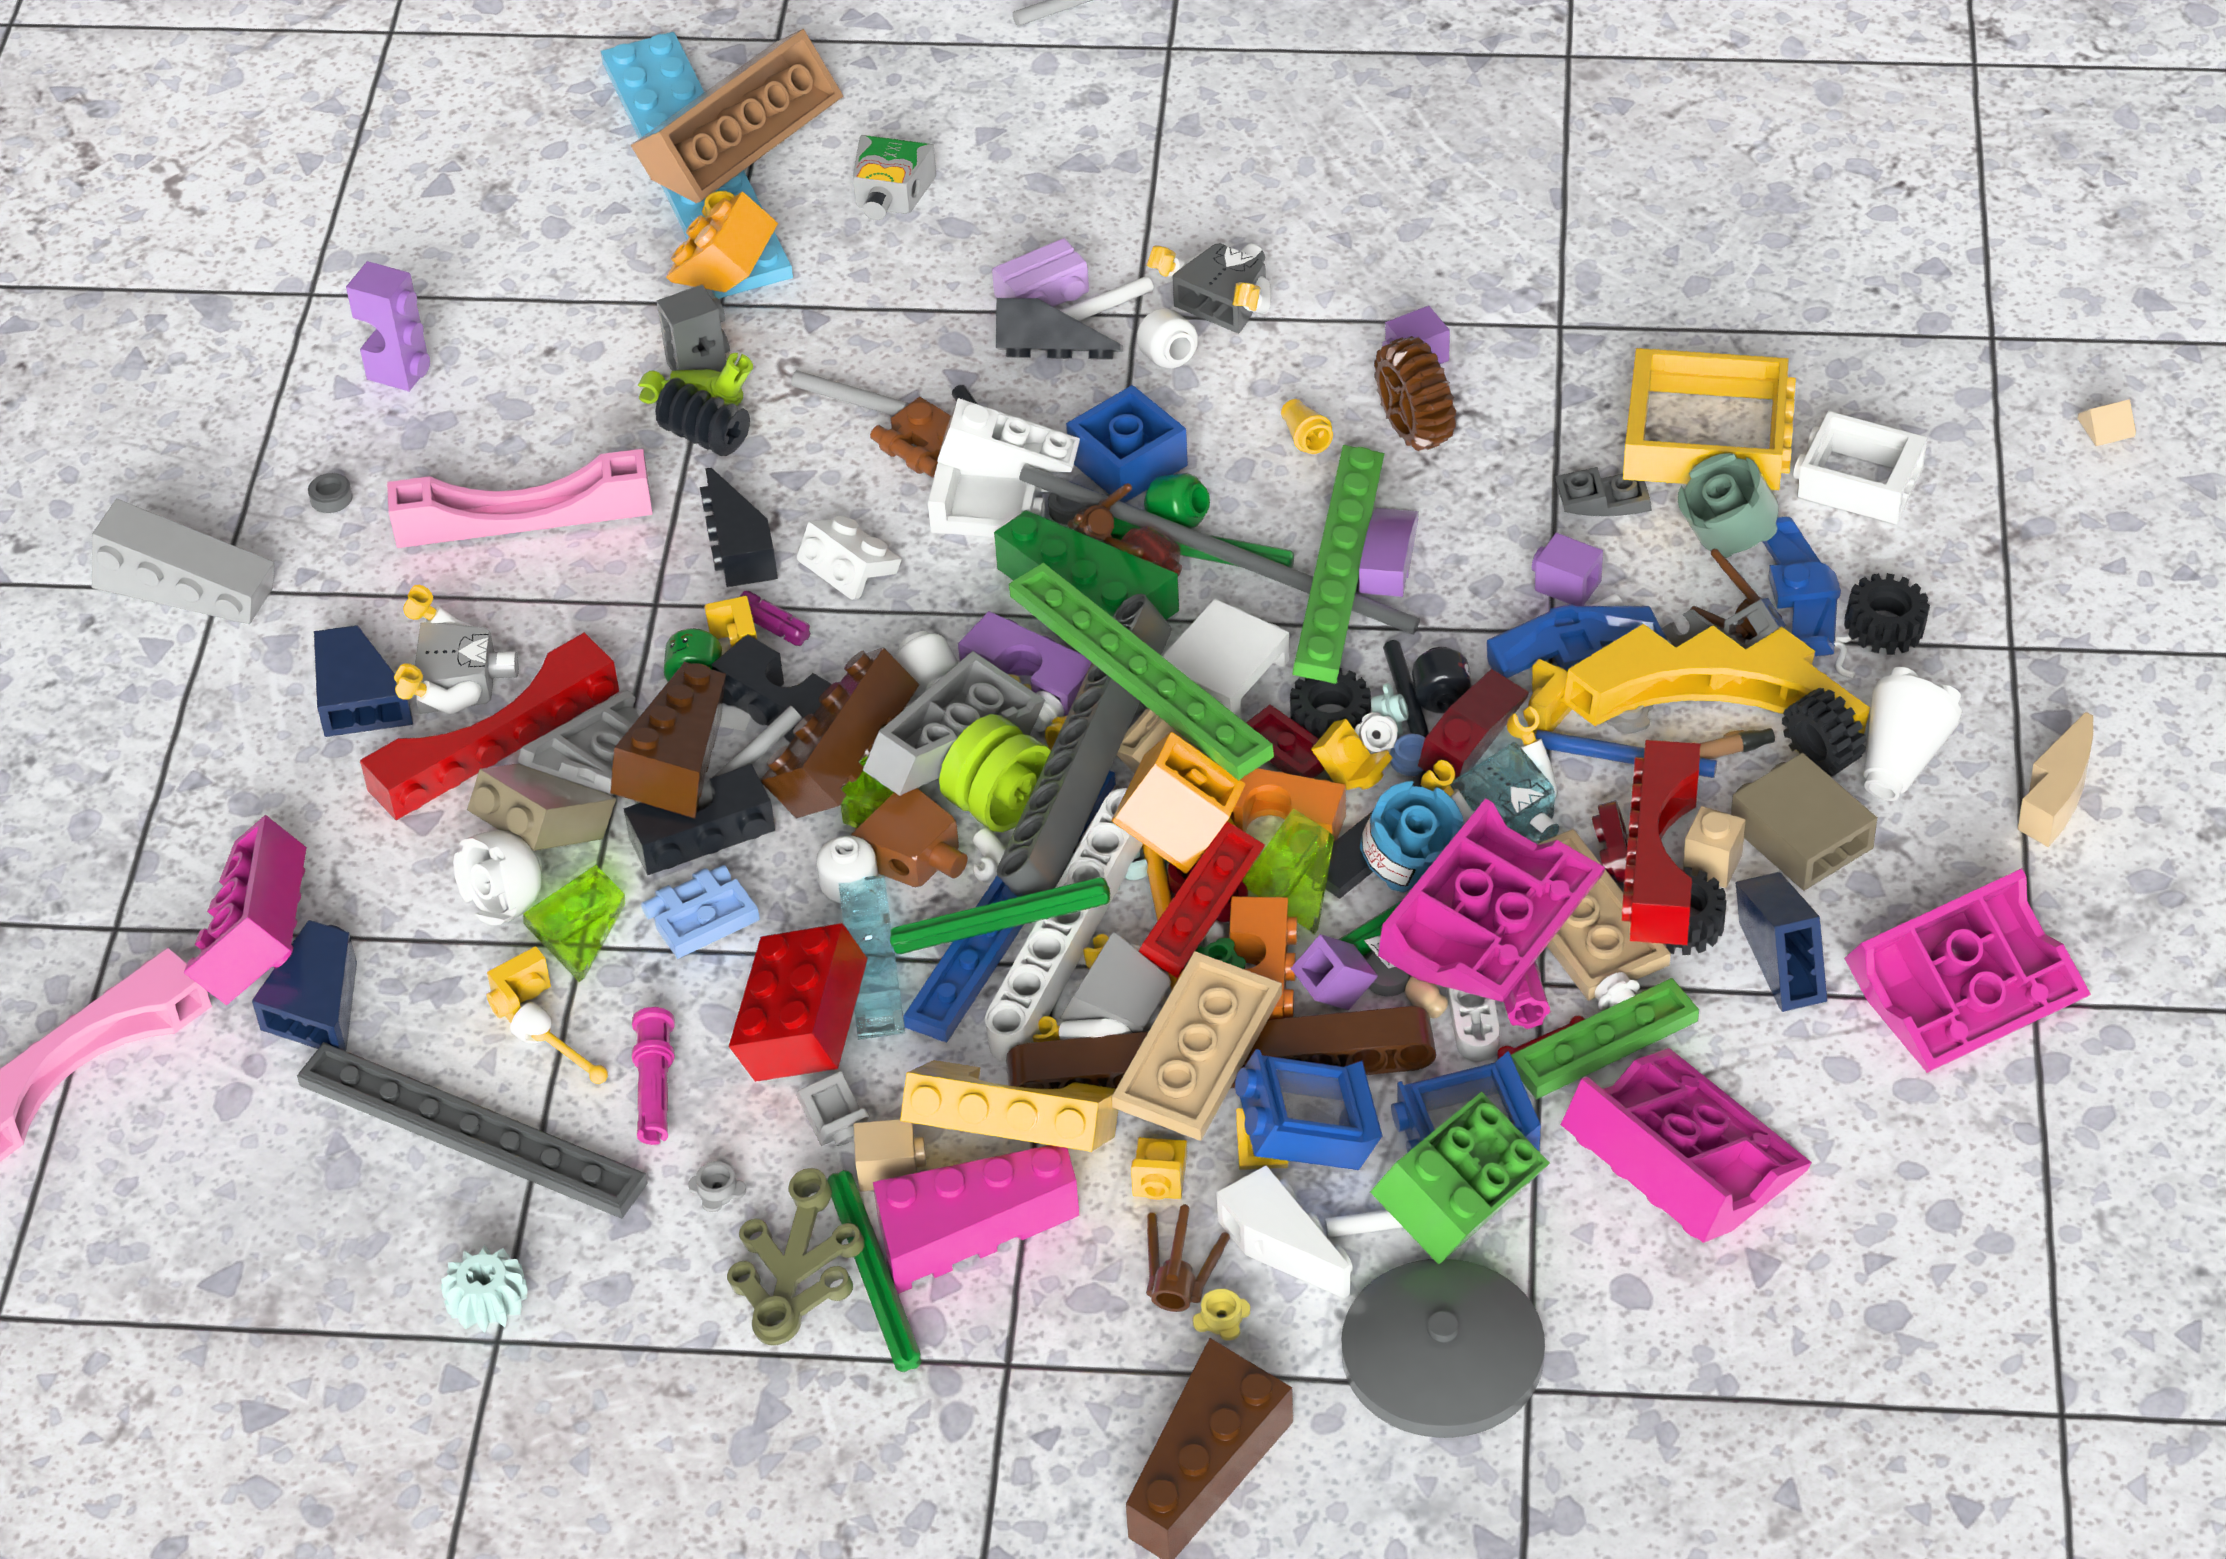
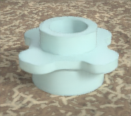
M1387 683L1383 685L1384 694L1372 697L1371 708L1372 712H1378L1383 717H1391L1398 727L1397 736L1403 734L1402 721L1407 720L1409 716L1408 708L1404 697L1401 694L1394 695L1392 686Z

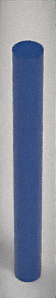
M1537 730L1536 739H1542L1547 750L1634 764L1635 757L1644 758L1645 748L1543 730ZM1700 757L1699 776L1714 778L1717 760Z

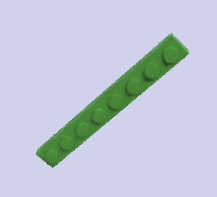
M1347 445L1342 447L1292 675L1334 684L1337 682L1359 578V567L1364 542L1372 516L1385 453L1372 451L1365 447Z
M1045 563L1040 564L1009 583L1010 597L1237 780H1240L1274 758L1273 744Z

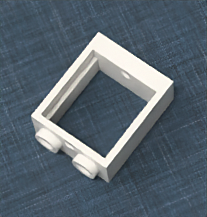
M1828 411L1821 426H1814L1810 433L1807 454L1800 453L1797 459L1794 478L1799 479L1798 498L1898 524L1923 471L1927 437ZM1831 452H1836L1894 469L1887 484H1882L1824 468Z

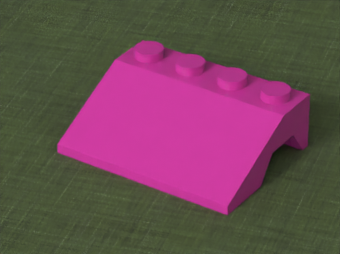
M1485 798L1383 923L1378 956L1417 980L1503 1002L1605 871V867L1559 840L1540 845L1532 842L1508 828L1494 803Z
M2022 868L1862 942L1844 958L1866 1000L1926 1073L2091 995L2064 944L2044 933L2028 904L2027 879Z
M1670 1048L1634 1060L1612 1086L1602 1089L1589 1077L1582 1078L1560 1124L1575 1136L1581 1146L1593 1151L1611 1166L1612 1171L1616 1175L1628 1180L1646 1195L1651 1204L1663 1209L1682 1225L1687 1234L1699 1239L1702 1243L1735 1230L1808 1171L1812 1163Z

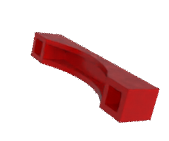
M585 632L547 653L540 671L531 684L513 702L494 715L469 727L446 734L422 738H398L362 758L360 763L367 791L395 820L402 818L448 790L459 786L462 782L478 774L480 769L495 765L523 746L571 721L576 716L618 693L619 686L614 661Z
M1645 740L1644 758L1635 757L1621 919L1624 922H1631L1630 941L1687 945L1692 878L1682 871L1667 854L1661 839L1667 829L1681 816L1696 808L1701 747L1699 743Z

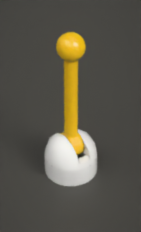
M534 1002L527 1003L515 1014L510 1025V1031L520 1040L530 1044L547 1041L587 1071L593 1083L601 1084L607 1080L608 1071L604 1066L593 1065L551 1033V1017Z

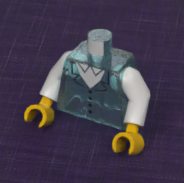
M1527 707L1523 711V715L1528 727H1523L1519 723L1515 713L1507 721L1508 732L1515 738L1522 739V746L1512 742L1457 779H1455V771L1452 765L1445 760H1440L1433 766V770L1440 780L1436 778L1431 770H1428L1422 776L1421 785L1431 791H1434L1435 787L1440 788L1456 802L1463 816V825L1486 798L1494 803L1508 828L1524 837L1530 836L1537 843H1541L1557 836L1559 832V825L1552 820L1554 816V802L1558 790L1552 764L1542 739H1536L1533 732L1539 725V714L1534 708Z

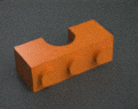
M1260 768L1255 769L1240 779L1245 783V786L1230 816L1239 829L1246 832L1248 825L1256 818L1272 815L1287 821L1288 847L1321 853L1338 839L1346 817L1345 784Z
M1232 896L1230 939L1235 943L1234 950L1236 954L1243 957L1246 963L1256 965L1245 970L1282 983V995L1268 1020L1292 1018L1294 1016V989H1286V981H1295V974L1291 967L1296 962V953L1287 952L1288 945H1297V917H1288V898Z

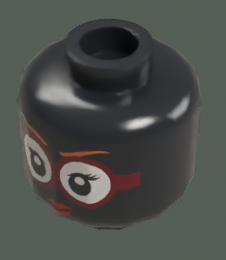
M1447 647L1431 648L1420 655L1413 664L1412 679L1415 697L1418 704L1425 710L1434 713H1445L1452 704L1473 686L1468 661L1459 651Z

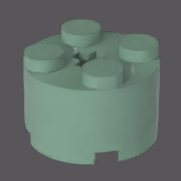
M1730 453L1715 455L1699 463L1689 473L1691 480L1685 489L1681 485L1678 492V506L1700 543L1709 551L1714 548L1718 549L1725 558L1748 550L1759 542L1771 539L1778 529L1776 520L1779 512L1778 501L1756 463L1747 457V460L1736 458L1735 454Z

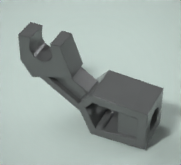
M1763 598L1726 619L1724 628L1717 629L1736 641L1744 649H1747L1781 627L1784 628L1786 624L1769 598ZM1689 610L1683 614L1690 625L1689 631L1686 634L1680 633L1674 622L1669 623L1662 630L1674 647H1678L1713 624L1695 610ZM1746 618H1748L1758 634L1748 640L1742 637V634L1736 633V625L1742 624Z

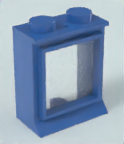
M1256 1049L1245 1067L1241 1068L1237 1074L1235 1090L1241 1099L1245 1115V1131L1250 1136L1254 1156L1360 1170L1383 1137L1362 1061L1345 1067L1264 1056L1261 1055L1260 1050Z
M1509 1051L1491 1064L1403 1085L1402 1081L1397 1082V1103L1391 1104V1112L1397 1131H1405L1408 1137V1141H1406L1407 1153L1481 1091L1530 1143L1540 1151L1541 1124Z

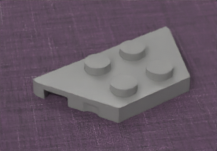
M626 690L521 748L517 762L524 766L611 794L614 747L640 717L633 708L635 696L629 690Z

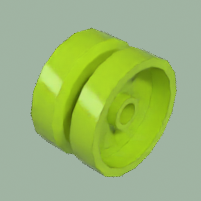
M989 714L977 719L964 729L951 745L942 763L939 776L940 792L948 801L961 810L969 811L978 822L991 831H1008L1017 826L1051 751L1046 745L1031 735H1024L1018 726L1003 716Z

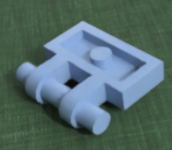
M725 865L711 871L704 868L693 873V879L674 888L669 885L655 892V897L641 903L645 916L648 919L654 917L657 931L677 959L760 920L757 906L739 881L731 879V875Z

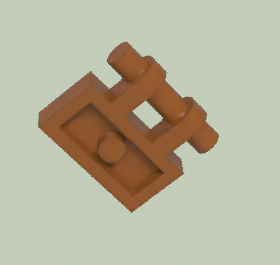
M918 397L891 417L892 429L887 430L881 425H877L872 429L870 438L877 442L880 450L889 456L895 457L897 455L905 460L907 467L918 474L926 473L934 478L938 456L951 415L924 398Z

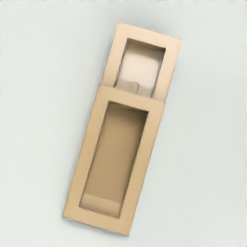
M2085 712L2033 764L2029 793L2022 799L2018 830L2047 847L2064 830L2075 812L2082 795L2093 740V715Z

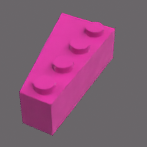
M264 815L234 841L219 880L223 887L218 891L215 898L211 900L207 911L214 918L210 922L208 930L204 928L199 932L194 944L201 949V953L196 958L193 957L188 960L184 970L186 975L225 1005H228L272 966L278 968L284 964L293 951V945L291 944L293 931L297 925L296 912L301 899L300 887L302 877L305 874L304 861L307 847L267 815Z
M1053 1145L873 1182L879 1226L892 1280L898 1294L911 1289L913 1281L932 1274L934 1278L953 1271V1264L978 1254L981 1259L995 1253L999 1244L1018 1237L1024 1240L1079 1216L1077 1181L1068 1148Z

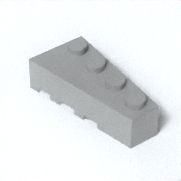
M117 498L92 533L91 588L249 625L273 589L274 561Z
M972 651L878 732L863 771L900 796L938 779L942 763L951 745L964 729L981 717L989 714L1001 715L1018 726L1024 735H1030L1045 699Z

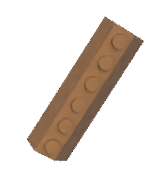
M802 29L770 45L631 144V147L651 180L695 203H699L841 99L843 94L805 30Z

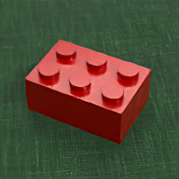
M843 923L760 937L729 1043V1048L755 1082L839 1068L868 960Z

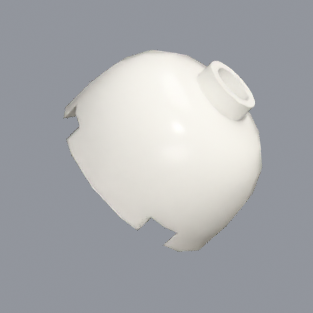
M503 830L476 834L461 841L460 845H463V850L455 853L453 861L455 879L465 902L474 900L477 907L481 910L475 913V915L489 925H499L525 913L536 901L541 889L542 862L538 853L533 851L520 836Z

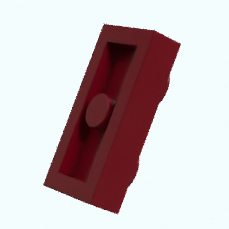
M1271 704L1246 722L1273 744L1274 758L1268 762L1282 772L1314 779L1325 770L1311 750L1319 739Z

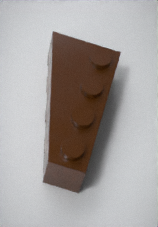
M884 647L868 653L860 651L854 655L844 667L847 674L840 682L833 683L819 697L821 706L817 711L804 717L795 726L793 733L796 736L791 743L778 749L767 761V765L770 768L760 781L796 819L841 805L847 796L841 788L849 781L851 783L856 781L862 773L864 767L859 761L870 754L879 730L904 710L920 684Z
M687 662L682 664L614 747L611 794L692 818L696 817L705 774L709 768L711 752L714 748L721 722L725 673L711 670L703 664Z
M1209 1338L1126 1502L1128 1538L1160 1559H1175L1293 1423L1292 1387L1212 1338Z

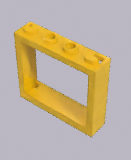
M1636 348L1625 441L1623 480L1688 484L1691 480L1689 473L1699 463L1715 455L1730 453L1735 454L1736 458L1747 460V457L1753 460L1770 489L1779 490L1781 473L1790 474L1796 378L1788 377L1789 358ZM1654 391L1772 399L1769 449L1646 441L1645 431L1649 393Z

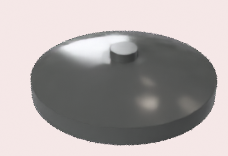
M1434 1259L1419 1260L1385 1272L1368 1284L1356 1297L1349 1308L1342 1329L1343 1369L1347 1381L1359 1401L1370 1412L1389 1425L1426 1437L1455 1438L1469 1436L1489 1430L1505 1422L1515 1415L1531 1398L1541 1379L1544 1366L1545 1338L1543 1326L1538 1312L1526 1294L1517 1285L1498 1272L1463 1260L1445 1259L1440 1264H1437Z

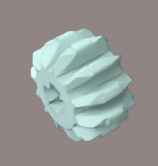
M484 1245L477 1255L472 1256L464 1250L462 1263L448 1262V1276L442 1279L441 1284L443 1297L446 1298L444 1301L446 1310L451 1315V1318H458L465 1329L478 1323L485 1333L490 1323L498 1322L505 1327L506 1315L521 1314V1301L527 1298L526 1294L528 1293L526 1280L523 1279V1268L517 1259H510L509 1254L506 1253L504 1248L491 1255L490 1250Z

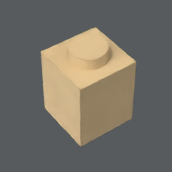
M1701 806L1685 837L1683 871L1684 867H1691L1692 875L1697 876L1699 871L1702 870L1707 872V882L1714 877L1719 881L1720 887L1727 888L1742 857L1745 819Z
M900 1119L854 1123L855 1163L860 1192L873 1191V1182L917 1173V1167L926 1166L924 1137L914 1138L913 1123L900 1121Z

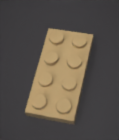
M1574 829L1538 843L1540 845L1559 840L1601 865ZM1606 870L1547 945L1548 949L1588 1001L1596 998L1595 990L1597 986L1612 974L1623 972L1630 980H1638L1670 966L1671 953L1664 944L1630 941L1631 922L1621 921L1623 892Z
M1194 951L1113 1093L1112 1108L1201 1141L1282 995V983Z

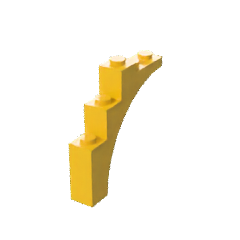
M1642 624L1569 668L1563 696V703L1593 726H1597L1626 710H1634L1643 704L1646 707L1653 704L1685 700L1724 701L1756 706L1783 714L1784 710L1818 688H1824V691L1831 690L1835 692V699L1841 696L1846 701L1844 705L1846 709L1852 707L1856 713L1852 716L1854 721H1860L1863 726L1859 733H1865L1870 712L1869 706L1812 665L1815 650L1783 627L1749 648L1744 649L1713 625L1680 646L1674 647L1665 638L1659 636L1645 624Z

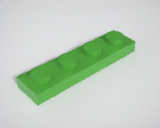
M1670 978L1512 1054L1511 1057L1523 1084L1537 1100L1698 1022L1699 1009L1675 980Z

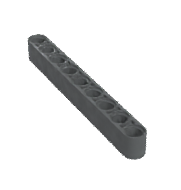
M1141 593L1128 598L1117 608L1113 618L1161 655L1171 634V626L1146 595ZM1093 663L1090 665L996 871L998 877L1016 897L1056 888L1140 703L1137 698Z

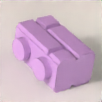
M1065 238L992 269L996 299L1038 298L1055 307L1066 301L1077 300L1089 291L1086 261L1077 251L1074 252V248Z

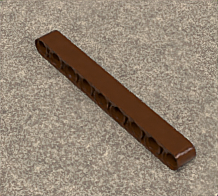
M1406 1006L1268 1020L1242 1068L1245 1067L1254 1051L1258 1049L1261 1051V1055L1339 1067H1345L1362 1061L1366 1075L1424 1069L1431 1065L1436 1058L1430 1016L1423 1008ZM1149 1031L1017 1045L1007 1053L1006 1057L1008 1085L1033 1089H1061L1076 1082L1116 1089ZM1236 1079L1234 1080L1231 1088H1235Z

